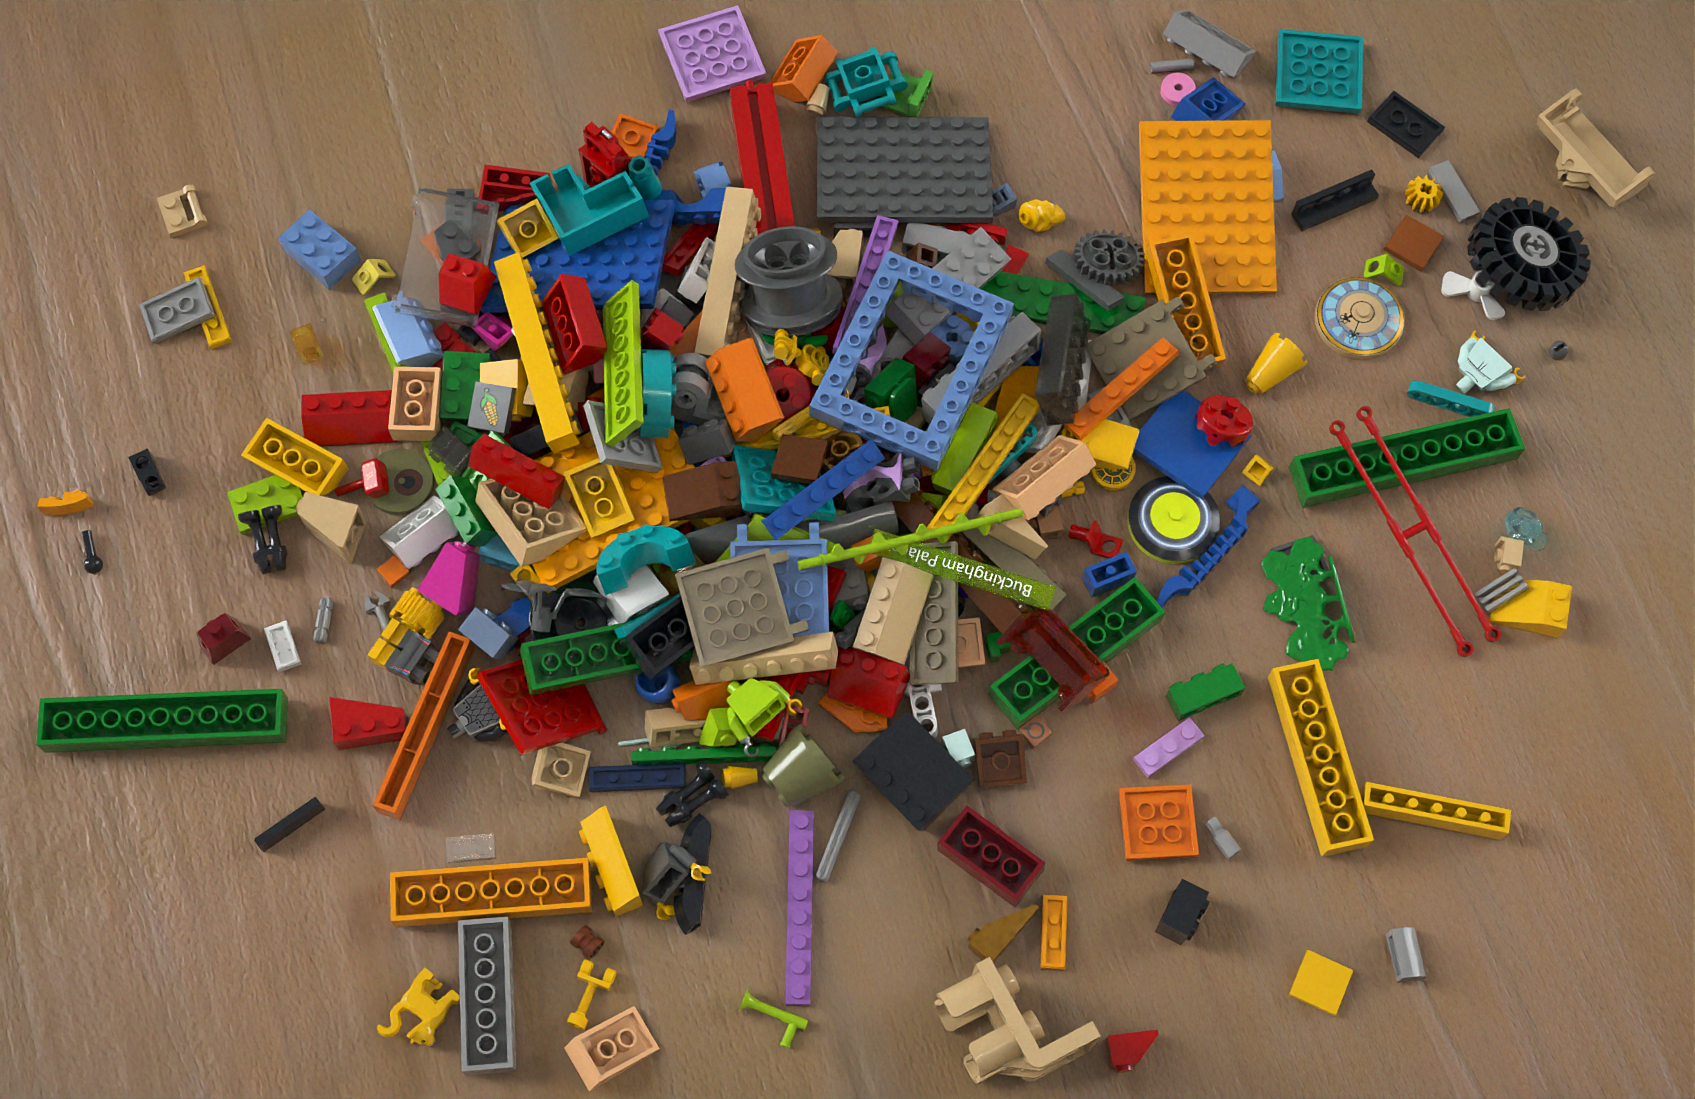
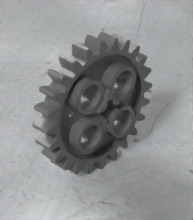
M1104 229L1102 234H1099L1095 230L1093 235L1087 233L1086 238L1081 236L1080 242H1076L1073 262L1076 263V269H1081L1080 274H1088L1087 279L1096 278L1095 283L1102 280L1104 285H1107L1108 282H1111L1113 286L1116 285V282L1124 285L1125 280L1131 283L1133 278L1137 279L1138 275L1142 273L1145 253L1141 252L1142 246H1137V241L1130 242V236L1122 237V232L1115 235L1114 230H1112L1110 234H1107Z

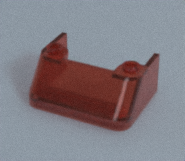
M1046 607L1020 615L996 641L998 646L1009 642L1011 649L1018 654L1030 653L1060 685L1058 689L1059 699L1063 702L1058 708L1061 712L1076 706L1110 675L1108 668L1052 610Z

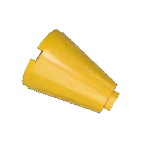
M1274 333L1270 337L1245 379L1247 382L1246 387L1253 394H1263L1307 364V359L1302 360L1303 352L1287 337L1284 340L1279 338L1280 333Z

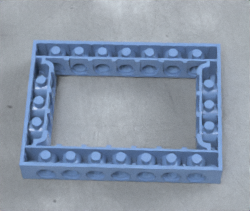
M887 250L809 405V415L845 432L852 433L853 431L866 441L872 439L875 445L896 454L901 452L906 458L916 457L922 465L937 471L1013 313L1014 303ZM900 281L902 290L907 294L911 295L913 293L927 299V302L931 304L934 302L948 308V311L952 313L955 311L970 317L969 320L979 322L926 432L845 397L846 388L851 378L855 377L856 368L861 358L864 359L866 348L870 340L874 339L876 328L880 320L884 319L885 310L890 300L893 301L895 290Z

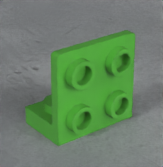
M925 70L923 76L918 78L901 72L908 83V87L903 91H893L897 104L891 106L888 104L882 107L907 117L917 118L933 86L934 72ZM891 74L889 81L894 79L893 74Z

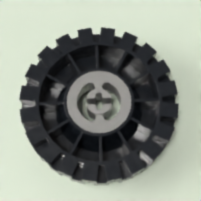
M1516 197L1514 201L1511 198L1502 199L1499 204L1496 202L1488 208L1469 234L1468 241L1470 243L1467 246L1469 256H1474L1470 261L1473 270H1483L1478 276L1480 281L1484 285L1494 282L1495 285L1490 291L1498 298L1504 291L1507 292L1505 302L1516 306L1522 300V308L1525 310L1533 311L1536 307H1538L1539 311H1549L1552 307L1556 309L1574 295L1589 275L1587 272L1590 269L1591 260L1586 258L1590 253L1587 245L1580 244L1584 239L1579 230L1568 231L1574 224L1567 217L1561 221L1556 220L1559 211L1550 206L1546 212H1543V202L1534 199L1529 205L1527 198Z

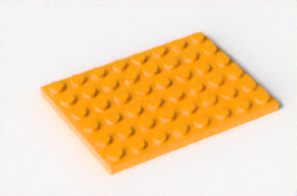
M1271 120L1140 121L1142 246L1145 253L1143 267L1144 294H1156L1145 252L1148 243L1187 233L1193 234L1209 294L1276 293Z
M669 429L668 438H654L663 466L658 473L615 466L635 520L594 538H591L587 529L586 532L545 559L533 563L532 565L541 583L559 588L596 569L601 553L621 533H627L644 525L665 526L674 529L689 521H669L662 480L663 476L695 468L693 464H688L675 430ZM590 431L578 437L580 444L555 454L551 451L535 459V461L565 476L564 472L595 460L599 456ZM565 478L562 494L585 524Z

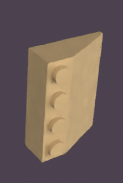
M493 479L479 482L475 502L521 567L545 559L587 531L586 525L562 493L553 506L547 509Z

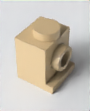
M1503 536L1499 538L1494 547L1496 549L1494 562H1497L1496 571H1499L1501 574H1506L1514 568L1518 571L1522 563L1524 541Z

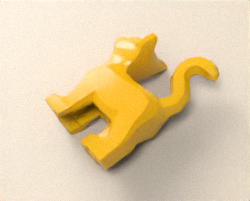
M424 967L414 979L410 989L404 994L401 1001L393 1006L390 1012L391 1026L385 1027L379 1024L377 1032L384 1037H391L397 1034L402 1024L400 1013L406 1010L422 1020L420 1024L412 1028L406 1035L409 1039L411 1038L410 1043L416 1042L430 1047L435 1042V1030L445 1021L449 1008L452 1005L460 1004V995L450 990L441 999L435 1000L431 994L434 991H440L443 984L436 979L432 980L434 974Z

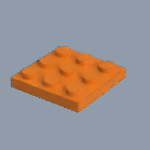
M1191 784L1119 788L1125 861L1192 858L1199 856Z

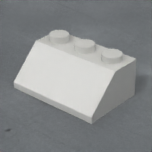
M434 495L379 538L402 564L410 569L419 565L429 553L436 552L447 539L457 536L459 531L443 502Z

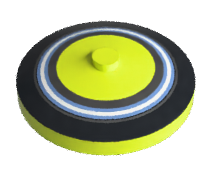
M1168 476L1149 481L1136 492L1128 510L1127 522L1134 543L1147 556L1163 563L1183 564L1200 558L1213 545L1219 532L1220 514L1217 504L1209 492H1207L1203 499H1200Z

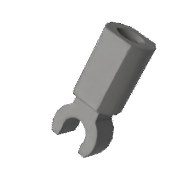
M1216 817L1207 821L1205 827L1214 836L1213 841L1226 859L1231 858L1241 850L1227 830L1224 831Z

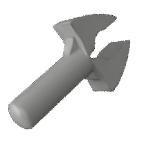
M375 591L379 598L378 606L372 604L367 595L365 611L367 614L371 612L376 613L384 630L390 622L385 612V607L391 603L384 594Z

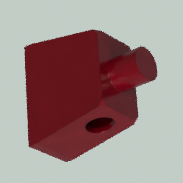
M226 613L214 620H210L206 626L197 632L199 645L213 665L251 639L238 620Z

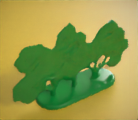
M1309 536L1295 540L1289 556L1283 552L1271 550L1267 557L1263 558L1261 566L1266 578L1279 586L1277 591L1267 595L1263 610L1271 614L1276 613L1278 618L1286 623L1290 621L1296 622L1298 627L1288 638L1286 655L1294 660H1300V662L1319 659L1322 670L1333 671L1335 663L1345 659L1349 653L1348 646L1337 638L1340 628H1346L1351 643H1355L1333 558L1331 555L1328 557L1329 571L1320 568L1319 561L1323 556L1324 547L1313 542ZM1317 570L1319 574L1312 575L1311 571ZM1332 576L1336 594L1329 596L1320 583L1327 577ZM1339 601L1342 618L1333 621L1325 615L1324 606L1328 602ZM1327 620L1330 624L1325 625L1322 621ZM1333 626L1334 629H1331L1332 634L1325 639L1323 637L1324 631ZM1335 638V643L1330 644L1331 639Z

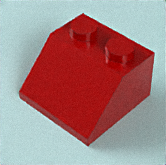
M448 254L439 271V303L477 315L497 276L484 263Z

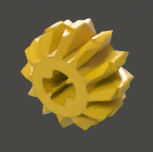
M1427 175L1423 179L1417 176L1414 181L1411 180L1407 185L1404 195L1407 197L1406 204H1412V210L1418 208L1420 213L1424 209L1428 212L1432 211L1433 208L1439 206L1440 200L1443 197V192L1440 191L1441 184H1435L1436 178L1428 180Z

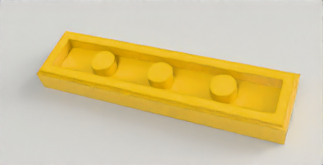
M205 265L183 272L186 282L200 277L205 285L216 316L201 323L211 350L233 342Z

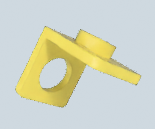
M367 259L353 276L352 281L361 294L366 295L379 278H394L396 274L386 260ZM378 265L383 266L387 272L382 271Z

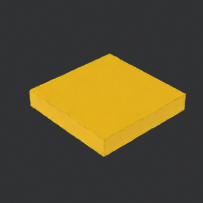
M1307 949L1288 996L1327 1014L1336 1016L1353 970Z

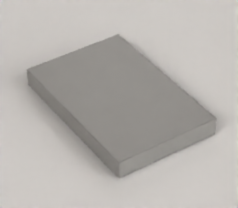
M200 277L139 304L151 341L154 344L216 317L205 285Z

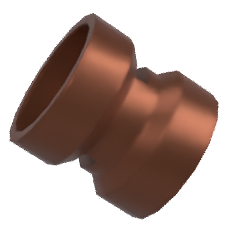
M585 925L573 936L570 944L575 948H581L582 955L587 960H590L600 951L605 941L600 936L592 935L593 930L588 925Z

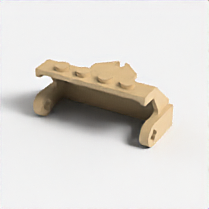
M1575 88L1538 115L1537 125L1542 133L1560 151L1555 165L1558 169V180H1561L1563 175H1568L1567 181L1563 183V186L1588 189L1591 186L1610 207L1615 208L1621 202L1632 198L1644 189L1656 173L1650 167L1637 173L1586 118L1578 106L1562 116L1583 97L1578 88Z

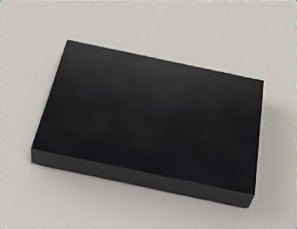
M1395 91L1385 99L1367 120L1369 124L1418 159L1445 129V126Z

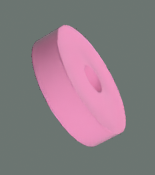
M1172 73L1164 78L1160 92L1165 102L1178 106L1182 98L1194 91L1196 87L1194 81L1188 75Z

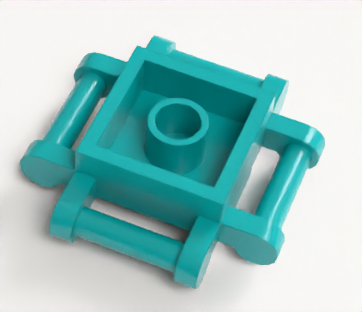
M874 46L869 48V51L843 60L841 58L836 59L835 63L838 70L829 72L824 76L825 84L829 86L834 99L833 106L835 110L842 112L852 105L857 118L862 116L864 112L888 104L890 106L897 104L893 91L905 90L908 87V83L901 74L897 64L898 58L896 53L887 52L879 55L878 50ZM885 64L889 65L894 77L893 80L889 81L884 68ZM837 81H843L847 96H841ZM883 94H886V95H887V96H884V97L875 99V100H873V101H870V102H867V103H864V104H861V105L858 104L859 102H862V101H865V100H868V99H871V98H874V97H877V96H880V95H883Z

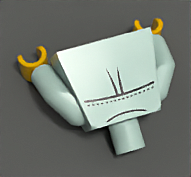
M1474 330L1471 337L1460 349L1458 364L1460 365L1459 371L1464 377L1456 386L1466 394L1474 385L1483 392L1485 390L1495 391L1512 384H1519L1526 377L1525 375L1523 377L1517 375L1520 368L1517 367L1512 371V366L1484 341L1485 336L1477 338L1475 336L1477 331Z

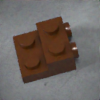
M1016 730L1002 731V736H993V732H984L978 734L979 738H973L979 788L1027 783L1022 734H1017Z

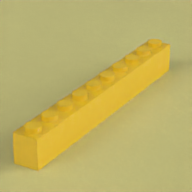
M518 252L497 260L494 264L545 440L555 454L580 444L578 434H581L576 420L573 421L572 418L575 415L571 402H567L566 397L570 395L565 383L562 384L561 382L564 375L561 367L556 365L555 362L559 358L555 348L550 345L553 342V338L549 329L545 328V325L548 324L543 311L540 312L539 307L543 306L541 299L534 292L537 289V285L533 276L530 277L529 275L532 272V268L528 259L523 260Z

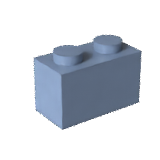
M475 607L458 630L492 658L502 660L518 639L512 633L514 629L505 622L499 623L495 619L497 615L490 609L485 607L483 610Z

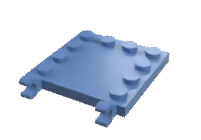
M819 522L809 523L810 539L747 541V524H738L737 541L730 542L731 558L769 548L770 555L784 550L788 552L789 561L773 564L790 624L806 620L809 630L793 634V636L829 632L827 564L799 570L797 561L816 557L820 554H827V540L819 539Z

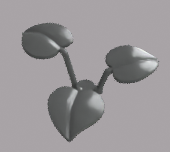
M526 580L501 584V591L508 589L525 592L527 596L530 595L532 597L533 617L531 630L539 632H550L551 620L556 619L557 613L566 597H598L607 603V598L595 591L584 588H567L561 595L554 611L550 612V607L542 606V591H556V587ZM536 592H538V602L536 601Z

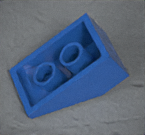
M1213 77L1183 97L1171 117L1175 121H1230L1246 103Z

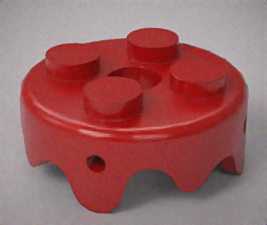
M779 365L766 369L775 396L781 388H785L789 392V397L785 401L777 399L784 419L779 422L781 424L810 405V384L806 377L792 366Z
M1223 395L1209 396L1203 400L1194 416L1197 418V429L1203 430L1207 434V442L1212 446L1217 445L1223 440L1229 441L1232 447L1240 442L1245 443L1253 427V417L1250 411L1234 397Z

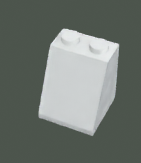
M646 565L637 569L630 576L628 588L605 595L598 575L595 576L593 581L600 594L607 598L606 604L618 624L635 619L665 602L669 596L668 591Z

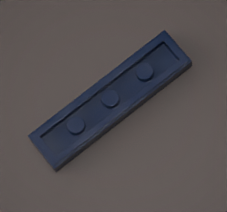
M685 763L589 767L590 792L682 789L686 786Z

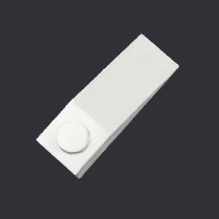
M708 237L703 241L677 291L695 303L699 301L707 290L715 242Z

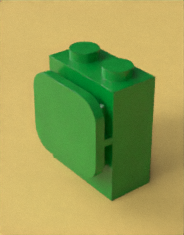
M895 358L864 388L866 406L872 409L889 406L890 417L905 423L914 414L918 404L915 365Z

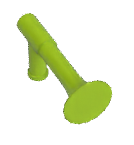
M749 987L739 1008V1011L744 1008L758 1010L787 1023L788 1027L780 1045L789 1049L797 1028L805 1031L809 1021L755 999L750 994Z

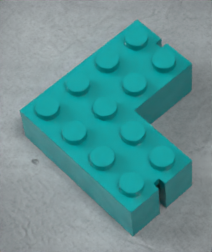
M570 164L552 171L559 189L556 192L548 174L530 182L536 199H538L569 256L649 217L643 198L626 171L588 190L584 189Z

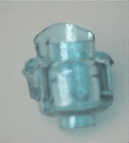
M1517 507L1506 515L1505 528L1509 533V538L1524 541V546L1526 545L1532 550L1541 551L1545 548L1547 534L1542 531V523L1537 520L1535 513L1524 507Z

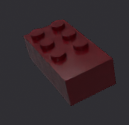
M967 805L937 844V851L1015 908L1045 868L1043 860Z

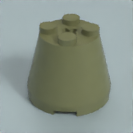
M801 723L792 729L763 768L765 773L762 778L771 788L775 785L779 790L777 796L786 807L789 804L794 807L838 786L846 779L841 772L835 773L837 768L834 762L810 734L804 735L806 729Z

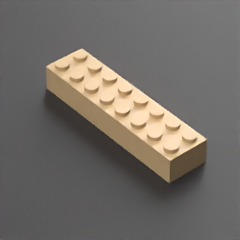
M726 187L694 352L707 359L718 349L738 342L739 334L736 330L737 325L742 322V310L740 309L746 290H744L745 282L735 271V259L747 243L758 235L756 223L761 219V208L758 207V198H755L753 189Z

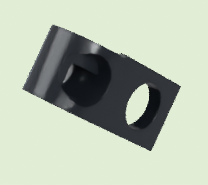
M148 448L128 457L148 496L166 489L154 457Z

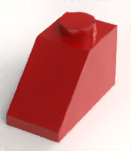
M1158 1029L1108 1035L1105 1040L1110 1069H1117L1118 1073L1132 1071V1067L1137 1065L1159 1035Z

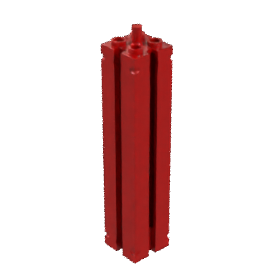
M748 80L745 82L746 86L739 85L730 88V99L742 188L753 189L755 198H758V207L761 208V219L756 223L759 235L771 229L795 226L773 83H758L754 86V81Z

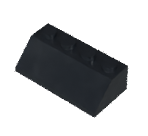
M681 596L625 637L635 662L650 681L695 648Z

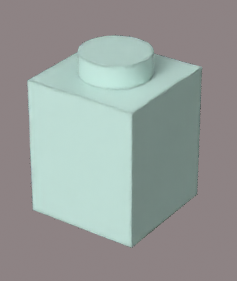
M965 729L942 737V746L963 768L972 765L971 762L974 761L975 753Z

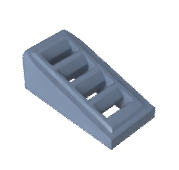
M1008 183L992 190L993 217L1016 207L1017 198ZM995 199L998 200V202L1000 203L999 205L996 204V202L994 201Z

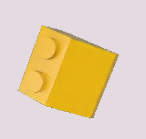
M538 199L497 220L508 243L515 253H520L522 258L559 238Z

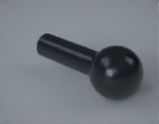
M91 530L82 531V537L87 558L83 566L88 573L96 574L102 569L103 562L96 556Z

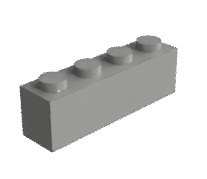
M908 223L902 241L901 253L906 254L919 242L937 248V260H943L971 235L964 231L949 230L943 226H932L926 223Z

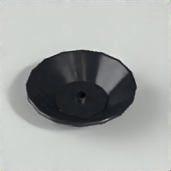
M594 569L557 588L556 591H551L548 594L546 591H542V606L550 607V612H553L561 595L567 588H584L600 594L593 583L597 570ZM536 592V601H537V602H538V592ZM569 596L564 599L556 619L551 620L550 632L531 630L533 641L614 625L618 624L607 604L598 597ZM531 600V606H530L529 617H528V622H529L530 630H531L532 617H533V615H532V611H533L532 600ZM578 620L584 621V622H585V626H583V627L578 626V625H577V621H578Z

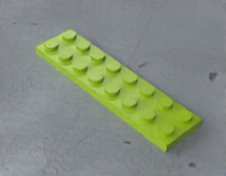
M633 280L606 301V304L603 306V335L608 347L604 353L605 444L614 447L635 429H638L644 420L639 284Z

